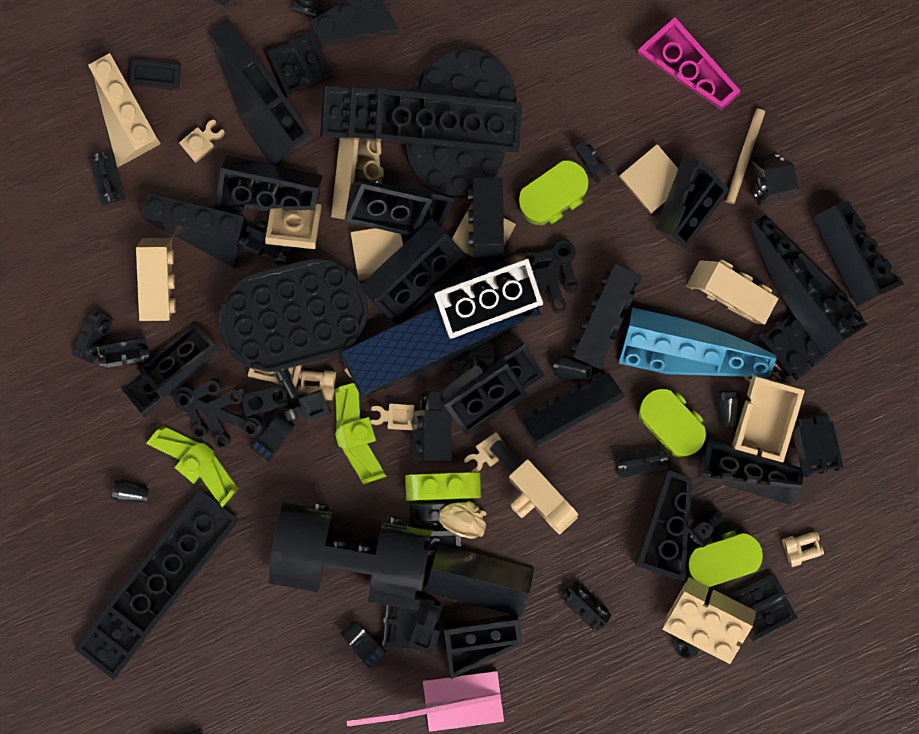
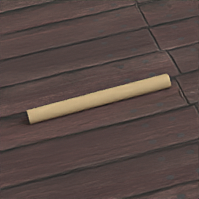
M762 109L755 110L729 187L730 190L725 199L728 203L734 204L765 115V111Z

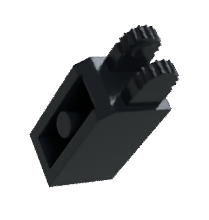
M438 391L423 392L419 398V411H414L411 421L412 429L414 430V441L411 445L413 461H451L452 416L448 411H442L441 395Z

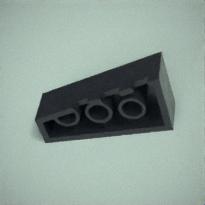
M618 264L614 265L611 272H605L600 283L604 286L601 295L595 294L590 306L594 308L591 317H585L580 328L584 331L581 340L576 338L570 352L574 353V359L590 364L593 369L600 371L615 339V334L618 332L624 319V314L634 297L635 289L640 284L642 275Z

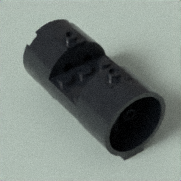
M283 502L272 547L269 584L318 592L324 568L327 566L372 575L368 602L418 611L430 543L426 541H431L433 529L411 526L403 523L404 519L389 516L388 520L383 519L378 545H374L375 541L369 539H360L359 542L350 541V536L335 534V537H331L334 510L329 509V505L314 503V506L307 507Z

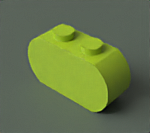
M562 161L521 190L519 209L522 216L528 222L535 225H545L547 222L554 224L563 217L562 212L567 208L574 210L583 203L582 198L585 196L588 188L586 172L580 165L572 161Z
M658 389L649 393L641 401L638 410L639 419L673 456L686 457L694 454L702 447L705 441L706 431L705 427L701 424L704 420L696 411L690 412L684 406L687 402L678 392L673 394L670 390Z
M480 473L417 474L405 476L406 501L481 498Z
M734 530L722 534V540L713 542L711 539L704 548L698 543L699 547L693 549L688 555L686 563L687 572L690 578L707 587L756 572L763 558L762 549L758 541L748 534H736Z

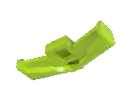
M351 383L336 388L337 431L335 436L339 447L344 451L363 484L387 477L368 446L369 443L375 442L376 439L369 417L360 419L359 392L355 384Z
M164 425L147 441L146 444L179 459L180 461L174 468L193 484L201 477L222 507L226 505L239 489L214 455V451L205 443L197 442Z

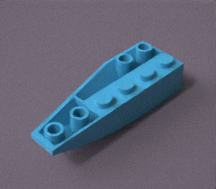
M632 308L626 326L619 364L664 374L752 377L753 374L770 377L776 361V355L745 340L702 324Z

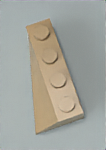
M109 53L89 64L88 66L93 73L117 167L160 145V141L111 54Z
M340 139L331 217L345 220L352 183L367 181L382 184L381 177H384L383 167H380L379 155L381 154L380 142Z

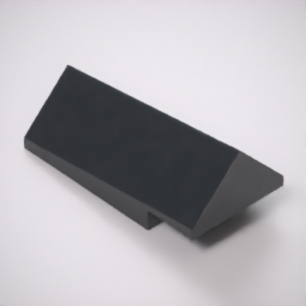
M359 181L352 183L350 186L345 222L413 236L431 218L442 227L455 198L452 195Z
M195 322L151 356L150 359H147L138 366L137 369L141 375L124 387L122 391L146 420L173 396L177 389L185 385L219 353L218 347Z
M522 342L445 400L443 404L464 434L467 435L527 396L525 388L545 375L524 342Z
M438 544L426 593L511 615L518 614L519 617H523L530 593L534 568Z

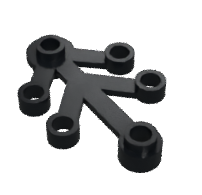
M566 240L557 241L551 250L537 253L527 252L524 254L526 257H531L534 260L533 263H530L531 268L535 267L537 262L552 260L547 268L533 270L535 281L539 280L537 287L540 296L549 285L552 296L551 309L557 314L563 313L566 309V301L562 298L556 275L560 266H562L566 278L564 290L569 294H574L579 288V281L575 278L571 263L575 258L576 250L574 245ZM565 250L568 255L561 256L559 251ZM569 282L575 283L576 287L571 289L567 286V284ZM556 302H561L563 304V307L558 309L554 306V304ZM535 308L528 310L529 314L527 316H523L521 313L515 316L522 322L530 321L534 317Z
M217 378L211 379L205 385L196 389L188 386H182L174 393L175 405L187 412L194 426L192 434L197 439H202L209 433V428L202 422L197 409L205 413L216 435L214 443L220 449L227 447L231 443V437L225 432L220 419L242 428L245 434L250 437H257L265 429L263 419L257 415L246 419L222 408L231 403L239 404L244 400L245 393L241 388H234L227 395L210 402L199 398L207 394L216 395L222 390V382ZM211 383L217 386V390L212 389ZM234 392L239 395V400L234 398ZM182 396L187 397L188 403L183 400ZM249 424L255 427V431L249 428ZM198 427L202 428L203 434L198 432ZM220 437L225 439V444L220 441Z

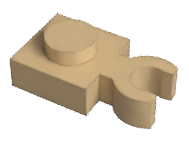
M215 120L207 123L204 132L197 127L179 142L195 163L215 148L211 143L213 139H221L225 134L223 129L218 133H212V127L217 124Z
M389 404V411H385L380 406L372 407V411H379L381 413V418L379 420H371V424L381 425L383 422H388V429L413 431L411 421L414 416V405Z
M496 432L476 446L480 453L477 455L471 454L465 458V463L471 459L477 461L478 466L472 470L473 473L479 472L484 462H487L491 467L499 461L490 451V447L496 441L501 440Z

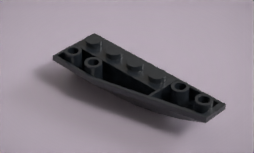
M227 20L208 33L243 125L271 165L279 164L312 141L313 137L308 128L232 23Z
M767 215L760 217L750 224L760 253L781 296L824 356L867 326L863 316L850 303L847 295Z

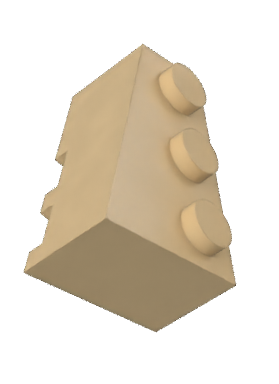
M142 238L136 247L139 321H169L172 313H176V299L172 298V289L175 288V275L172 274V264H174L172 238Z
M699 261L686 287L692 290L699 289L708 294L707 298L712 301L716 299L726 305L727 309L753 323L765 325L779 299L771 294L772 290L762 284L757 286L752 282V277L743 272L736 273L732 270L733 266L726 261Z

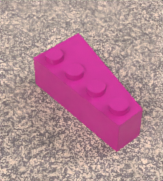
M675 17L638 49L640 56L721 111L740 95L741 91Z

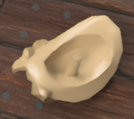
M470 501L466 503H452L440 511L439 521L444 528L452 533L472 539L484 535L486 523L483 516L487 514L479 509L478 505Z

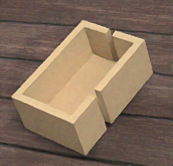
M753 374L747 393L751 400H745L732 446L740 451L755 455L758 452L762 457L784 462L805 390L799 386Z
M688 577L667 614L663 630L730 664L738 652L741 643L744 642L753 627L756 611L715 590L712 591L709 603L706 605L704 603L709 587Z

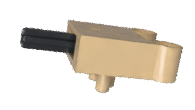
M501 440L496 441L490 447V451L511 473L509 476L510 482L521 493L511 503V508L521 518L535 508L559 535L578 518L579 514L528 459L522 464Z

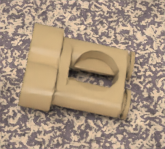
M300 371L301 385L298 386L299 395L323 389L326 399L333 400L336 371ZM305 381L320 382L319 387L307 386Z
M817 531L795 538L790 536L782 539L790 567L801 565L802 561L824 555L823 548L818 543L819 535ZM810 543L814 544V548L801 550L800 546Z

